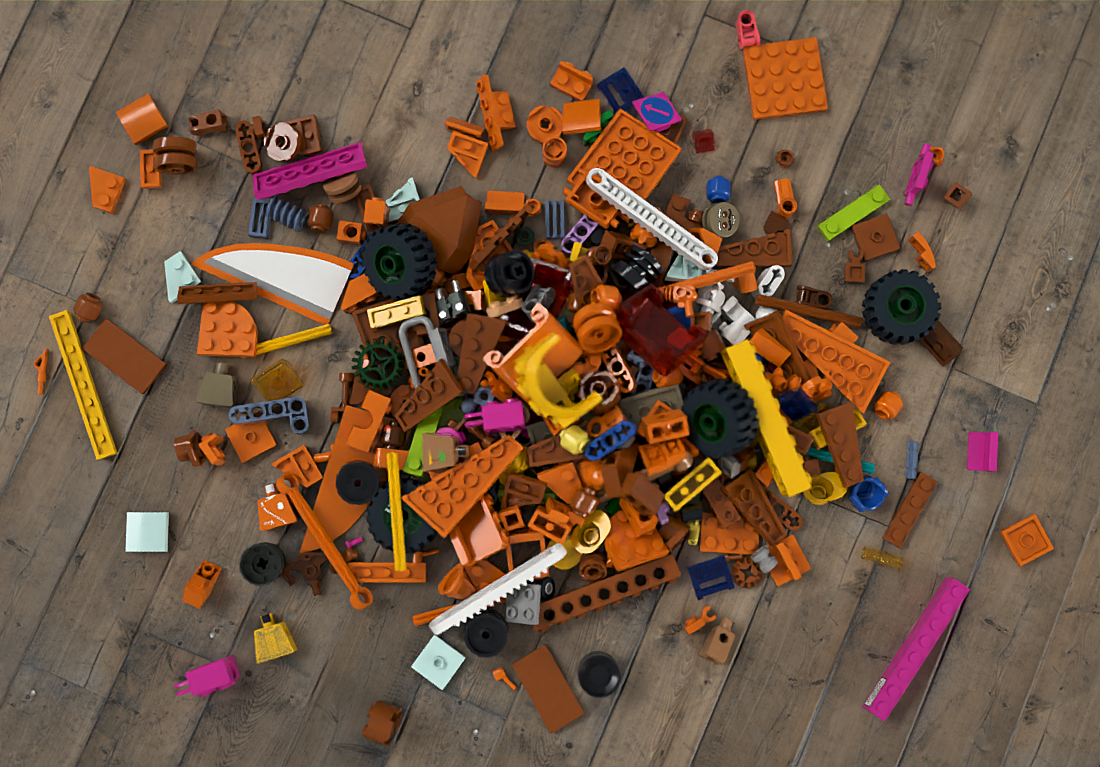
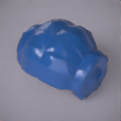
M863 476L864 481L851 486V493L848 497L859 512H864V510L871 511L884 502L885 497L888 496L889 492L885 484L878 477Z

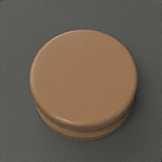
M351 171L340 177L328 178L323 188L331 202L343 203L354 198L361 191L362 186L356 173Z

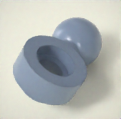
M479 387L475 392L474 399H465L462 402V411L465 414L474 413L478 405L486 406V402L494 401V396L490 394L492 389ZM483 393L488 394L487 400L481 399Z

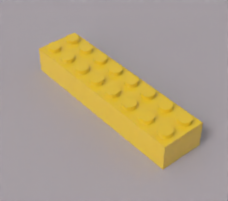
M747 339L720 351L732 381L740 384L741 389L745 388L749 392L748 396L752 397L755 402L753 404L758 410V415L756 416L759 419V426L756 427L758 429L756 437L781 496L791 497L812 488L810 485L812 482L811 477L807 471H804L802 466L804 464L803 458L794 448L796 445L792 434L789 435L786 429L788 427L787 421L779 413V402L776 397L773 398L770 392L772 386L768 379L765 380L762 373L764 372V367L761 361H757L755 357L756 349L752 342L749 343Z

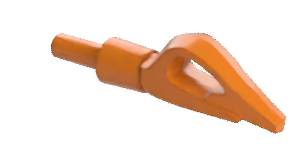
M46 349L34 362V367L38 370L37 394H42L43 383L46 382L47 354L49 349Z

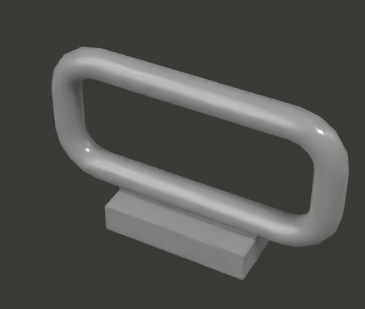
M425 316L408 319L399 328V338L415 389L421 384L407 338L406 332L409 327L421 323L424 324L436 362L443 358L449 368L457 365L449 344L446 328L435 329L432 321Z

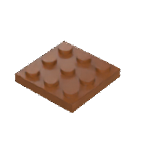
M389 299L352 312L365 348H367V340L371 345H374V338L377 339V344H380L381 339H384L385 346L391 341V349L395 346L398 347L395 354L402 352V356H405L399 338V328L405 321L371 329L367 312L368 309L405 299ZM409 327L406 333L411 350L425 346L423 338L414 333L413 327ZM374 349L381 358L391 356L385 350ZM368 352L366 353V355L368 357L369 363L371 364L372 359ZM375 358V364L372 365L375 366L384 362H378V360H376Z

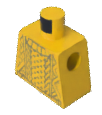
M272 613L260 616L263 628L254 631L257 663L297 651V646L284 621L275 624Z

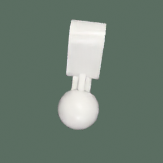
M779 265L764 269L756 280L758 289L751 292L754 298L759 294L772 296L784 279V269ZM760 306L755 314V319L773 313L777 309Z

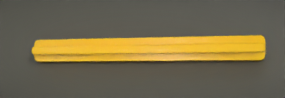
M390 452L387 453L394 563L396 571L406 570L398 454Z

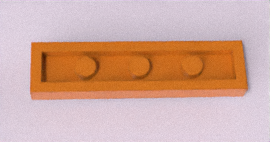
M348 562V567L357 582H426L427 562H406V570L396 571L394 562Z

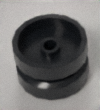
M512 250L489 259L485 266L484 275L489 289L495 295L508 297L530 289L534 283L535 270L531 259L524 252Z
M360 460L350 461L343 465L337 473L336 489L339 496L349 504H365L378 492L379 478L375 469L367 462ZM356 479L361 480L360 486L354 485Z
M482 610L480 614L473 615V618L469 620L464 630L466 647L471 653L484 658L495 656L501 652L509 637L508 623L503 615L495 610ZM485 631L489 632V636L484 635Z

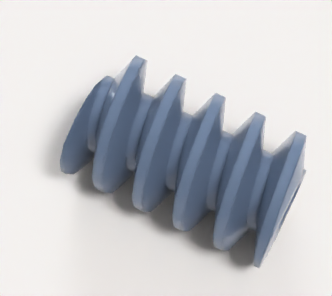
M277 195L274 196L269 202L267 217L274 219L275 222H280L283 226L287 225L289 229L294 228L295 232H300L307 224L309 212L303 215V208L297 212V205L290 208L291 202L288 201L283 205L284 199L281 198L277 202Z

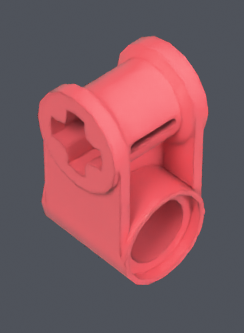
M744 10L739 14L735 22L740 49H744L745 46L760 45V36L754 13L750 10ZM741 19H747L749 24L742 23Z

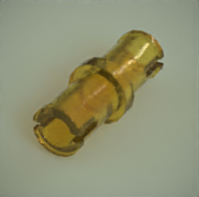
M867 547L863 548L864 553L862 552L861 559L877 562L880 566L887 565L899 570L901 569L902 565L900 563L903 564L902 557L887 554L883 550L880 552Z

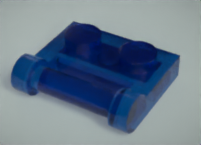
M625 67L596 85L597 89L602 91L613 108L614 115L619 109L627 111L634 107L632 101L645 98ZM608 85H613L624 102L623 105L620 106L607 87Z
M724 555L687 567L698 601L702 600L704 596L725 589H735ZM723 576L725 578L724 582L703 589L699 586V584Z

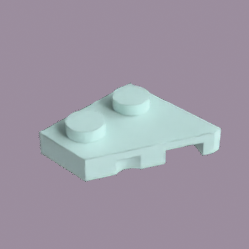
M410 178L401 189H398L390 199L386 200L390 209L389 224L397 222L410 203L420 200L413 178Z
M179 251L164 261L168 300L170 303L177 301L179 286L203 284L183 252Z

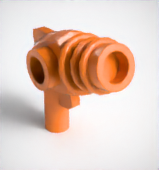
M676 285L675 288L673 286H667V288L665 286L659 287L658 299H666L670 302L673 300V303L678 304V308H685L686 318L694 317L692 301L698 297L697 292H695V286Z

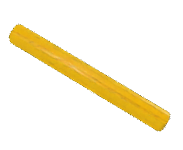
M330 324L257 343L256 355L331 335L333 333Z

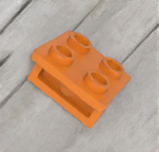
M794 535L787 536L775 546L767 547L770 550L769 554L775 556L778 560L777 565L769 571L776 586H780L790 580L796 581L802 577L801 574L811 569Z

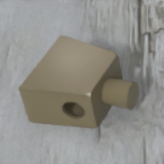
M217 363L215 373L206 372L204 374L196 398L197 403L231 408L237 406V378L227 375L229 364Z

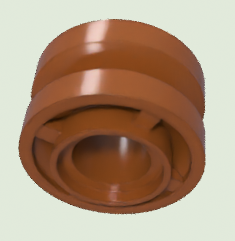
M591 552L581 556L579 574L583 580L598 582L605 578L607 567L604 555L599 552Z

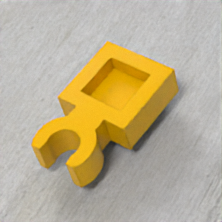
M572 368L557 381L568 397L574 400V394L579 392L581 380L578 373Z

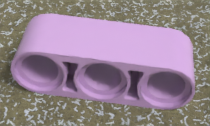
M583 215L563 239L561 244L562 253L570 257L572 250L568 251L564 246L567 243L574 245V242L582 243L583 246L600 225L590 221L589 217ZM584 229L587 234L579 236L577 230Z

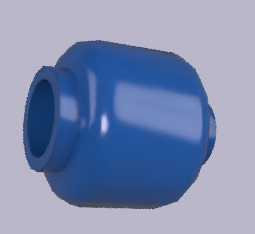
M714 176L706 183L707 199L712 204L728 201L731 198L730 181L723 176Z

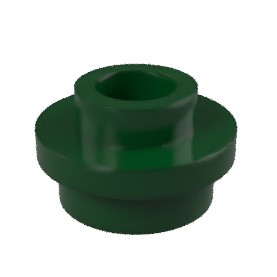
M529 227L519 228L516 232L517 242L523 246L530 245L534 241L533 230ZM523 233H527L529 236L528 238L524 239L521 237V235Z

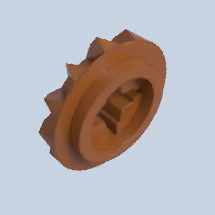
M751 557L738 559L733 564L731 570L734 582L743 588L757 586L762 579L759 563H754ZM750 566V572H752L754 576H747V578H745V574L742 573L740 569L747 570Z

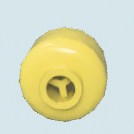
M577 425L566 427L560 433L561 446L572 454L584 453L586 446L590 443L588 433Z

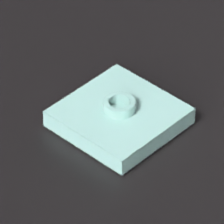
M434 635L411 667L443 690L466 657L440 637Z

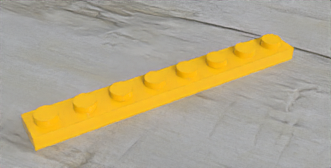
M64 310L50 315L49 319L96 460L118 454L69 310Z

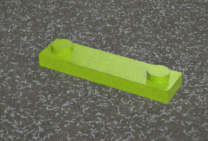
M879 184L819 224L817 228L828 242L888 202L890 198Z
M445 405L418 423L403 472L405 474L423 478L425 471H423L422 433L437 432Z

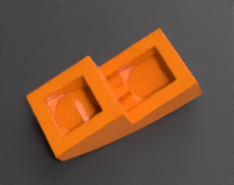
M918 231L908 241L920 253L915 260L928 273L936 267L931 248Z

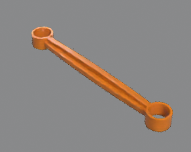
M291 472L284 473L276 481L277 489L282 494L289 495L317 543L352 593L350 595L351 605L357 610L366 608L373 601L372 593L369 589L360 587L328 533L297 489L299 486L297 476ZM284 479L291 484V488L285 484ZM358 594L364 598L365 603L359 600Z

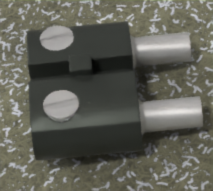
M457 280L452 282L454 292L449 294L448 298L444 297L441 288L435 290L438 299L435 302V306L442 326L451 325L457 322L458 318L463 319L467 317L468 313H471L466 292L460 289Z

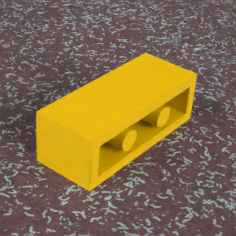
M708 457L668 491L664 498L677 511L722 472Z

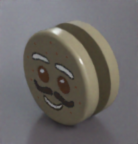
M727 202L711 204L703 213V228L721 238L730 237L737 231L739 226L738 211L732 204Z

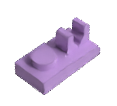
M667 501L660 504L661 506L656 514L657 523H661V525L669 522L667 516H670Z

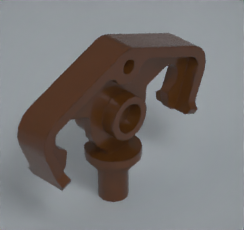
M304 552L284 567L282 575L289 586H293L296 581L295 577L290 575V572L292 570H301L303 577L310 580L307 585L312 587L314 596L320 595L319 585L322 580L317 578L321 574V564L329 559L325 553ZM331 564V567L329 568L330 572L332 574H337L336 570Z

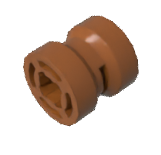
M605 245L591 247L586 253L593 266L605 265L609 263L612 257L611 250Z

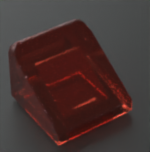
M711 129L692 132L696 153L715 150L714 136Z

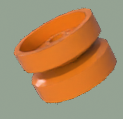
M593 303L581 308L572 320L580 347L590 353H599L614 347L622 336V330L614 309L605 303Z

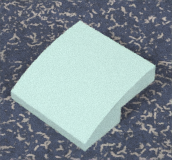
M127 512L126 551H168L169 512Z

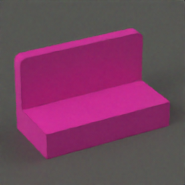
M998 432L968 433L967 470L997 471Z

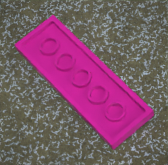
M358 142L253 174L254 195L257 200L268 199L279 193H287L292 189L304 188L315 182H323L328 178L340 177L351 171H359L367 167L362 144Z

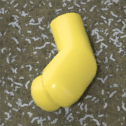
M699 520L686 522L691 527L687 542L690 545H697L701 530Z

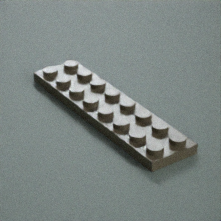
M676 384L672 387L655 388L623 397L618 407L622 409V414L626 419L633 421L638 428L642 418L646 417L657 400L662 401L673 410H681V406L684 404L679 385ZM587 411L579 417L580 421L575 425L578 426L598 416ZM544 420L526 425L532 445L554 436ZM609 436L606 438L607 443H610Z

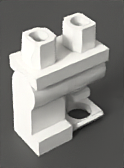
M712 268L709 270L702 269V275L715 272L718 270H714ZM735 278L726 281L734 282ZM719 282L696 289L698 297L696 298L693 313L698 312L699 308H701L700 312L710 311L712 315L714 312L720 313L721 306L725 300V294L721 291L724 285Z
M731 296L721 306L720 313H715L712 316V329L720 331L722 340L729 346L745 341L748 335L753 337V334L749 330L747 331L743 325L755 320L738 303V300ZM721 314L731 322L730 325H727L725 321H721Z

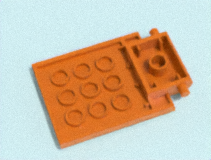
M619 109L567 178L566 182L574 188L571 190L565 187L562 193L567 196L565 202L605 229H608L610 225L614 228L618 227L620 222L616 220L617 216L629 223L632 218L629 219L627 214H623L620 209H616L607 200H603L601 195L587 185L586 178L589 171L594 168L604 170L635 194L646 200L682 152V148L655 130L649 131L644 123ZM599 175L591 176L593 182H602Z

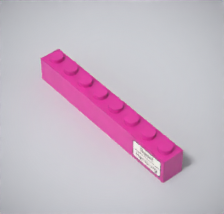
M946 577L866 699L862 706L884 722L886 721L970 591L968 587L955 578Z

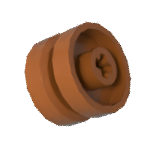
M174 136L155 139L153 141V153L157 156L153 159L154 170L164 174L175 175L195 172L197 170V159L194 157L197 152L196 142L189 138Z

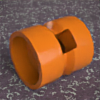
M549 137L543 143V161L552 168L563 165L567 156L566 143L560 137Z

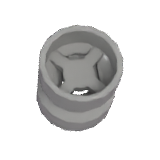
M766 546L759 548L751 556L754 563H759V569L763 573H767L778 563L776 557L769 554L770 550Z

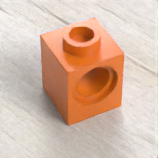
M339 221L338 242L362 246L363 241H366L367 230H365L363 224ZM351 230H357L355 237H348Z

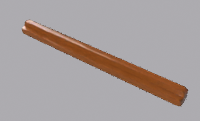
M761 294L755 298V304L781 311L788 310L794 314L835 323L843 322L845 325L857 328L862 326L863 319L858 316Z

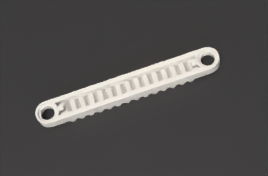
M594 168L589 171L586 183L592 190L601 195L603 200H607L610 205H614L623 214H627L628 218H632L635 223H639L640 227H645L647 232H651L654 237L664 241L666 246H671L673 251H678V254L683 255L684 259L690 260L703 270H709L715 266L718 256L714 250L604 170ZM599 175L602 182H593L591 176ZM702 256H710L712 262L710 264H706L702 260Z
M560 543L549 547L433 619L429 624V628L434 635H438L453 625L459 627L460 621L465 623L467 622V617L472 619L473 613L480 614V609L487 610V604L493 606L494 600L500 602V596L506 598L507 592L513 594V588L519 590L520 584L526 586V580L534 581L533 576L540 577L541 571L547 573L549 566L567 554L566 549Z

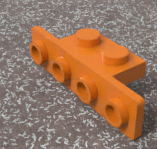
M484 74L476 81V89L480 97V107L484 115V125L487 128L488 142L491 146V151L496 152L504 145L501 130H513L516 125L508 92H492L488 74Z

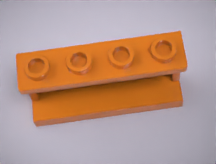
M487 492L449 533L462 566L470 567L510 546L508 542L509 535L505 529H502L500 524L502 522L501 517L492 506L494 501Z

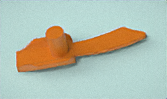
M684 350L681 354L684 362L691 367L689 373L692 376H696L698 372L704 370L716 379H728L725 374L706 365L703 360L695 358L688 351Z

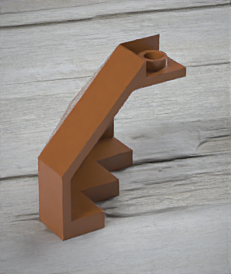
M460 186L410 203L397 223H409L420 228V232H424L428 236V241H431L434 245L432 248L433 251H436L437 257H435V261H437V267L452 275H456L472 255L482 202L466 194L463 187Z

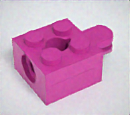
M516 398L505 400L506 403L498 404V401L486 402V406H481L482 412L464 415L465 420L481 418L483 420L466 422L465 427L484 426V430L488 435L526 430L524 406Z
M234 655L186 672L187 680L174 684V688L176 689L188 684L189 688L176 692L177 696L191 692L192 696L199 694V697H203L216 691L217 687L220 691L236 684L235 680L240 678Z

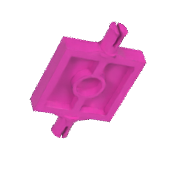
M923 144L919 158L914 162L904 194L907 197L904 204L907 206H912L915 196L927 186L928 178L926 176L934 164V160H932L934 153L929 152L930 144Z

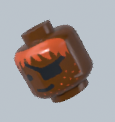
M390 421V425H384L382 428L380 442L384 445V448L399 450L400 447L405 445L407 431L404 432L398 422Z

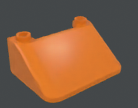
M539 302L531 311V318L537 325L505 357L498 351H490L482 358L525 402L531 400L522 396L516 388L519 385L516 379L520 376L514 370L516 365L513 362L525 353L523 349L529 345H536L552 332L557 334L560 340L541 358L556 379L582 354V348L577 340Z

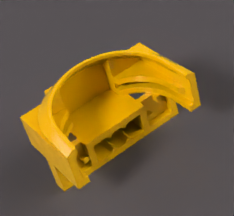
M552 332L536 345L527 346L523 349L525 353L513 361L516 365L514 370L520 376L516 379L519 384L516 388L522 396L531 400L528 404L537 415L542 414L545 418L551 415L550 419L555 426L560 425L564 429L592 407L603 401V398L594 391L576 404L571 402L565 390L541 360L543 355L560 340L557 334Z

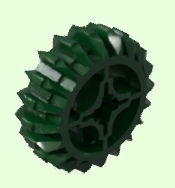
M374 338V345H371L367 340V348L360 345L359 348L362 352H354L359 358H352V362L358 363V365L352 366L353 370L358 369V372L354 373V377L361 375L358 382L362 383L365 380V388L369 386V383L373 384V391L376 385H379V390L382 391L383 384L389 389L390 381L393 384L397 383L394 379L395 376L397 378L402 377L397 371H404L403 367H399V364H403L404 360H398V357L402 356V352L395 354L398 347L395 346L391 349V341L385 346L384 339H381L380 344H377V339ZM374 349L385 350L391 356L381 358ZM369 352L372 362L367 367L362 368V359ZM375 358L378 362H384V365H381L383 367L381 371L377 367L371 368L372 364H375ZM394 361V371L387 378L384 367ZM375 371L382 380L370 379L365 374Z

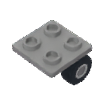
M544 577L535 582L533 578L534 581L526 580V586L520 584L519 590L513 588V594L507 592L505 621L538 625L540 600H550L555 593L554 580L551 577Z

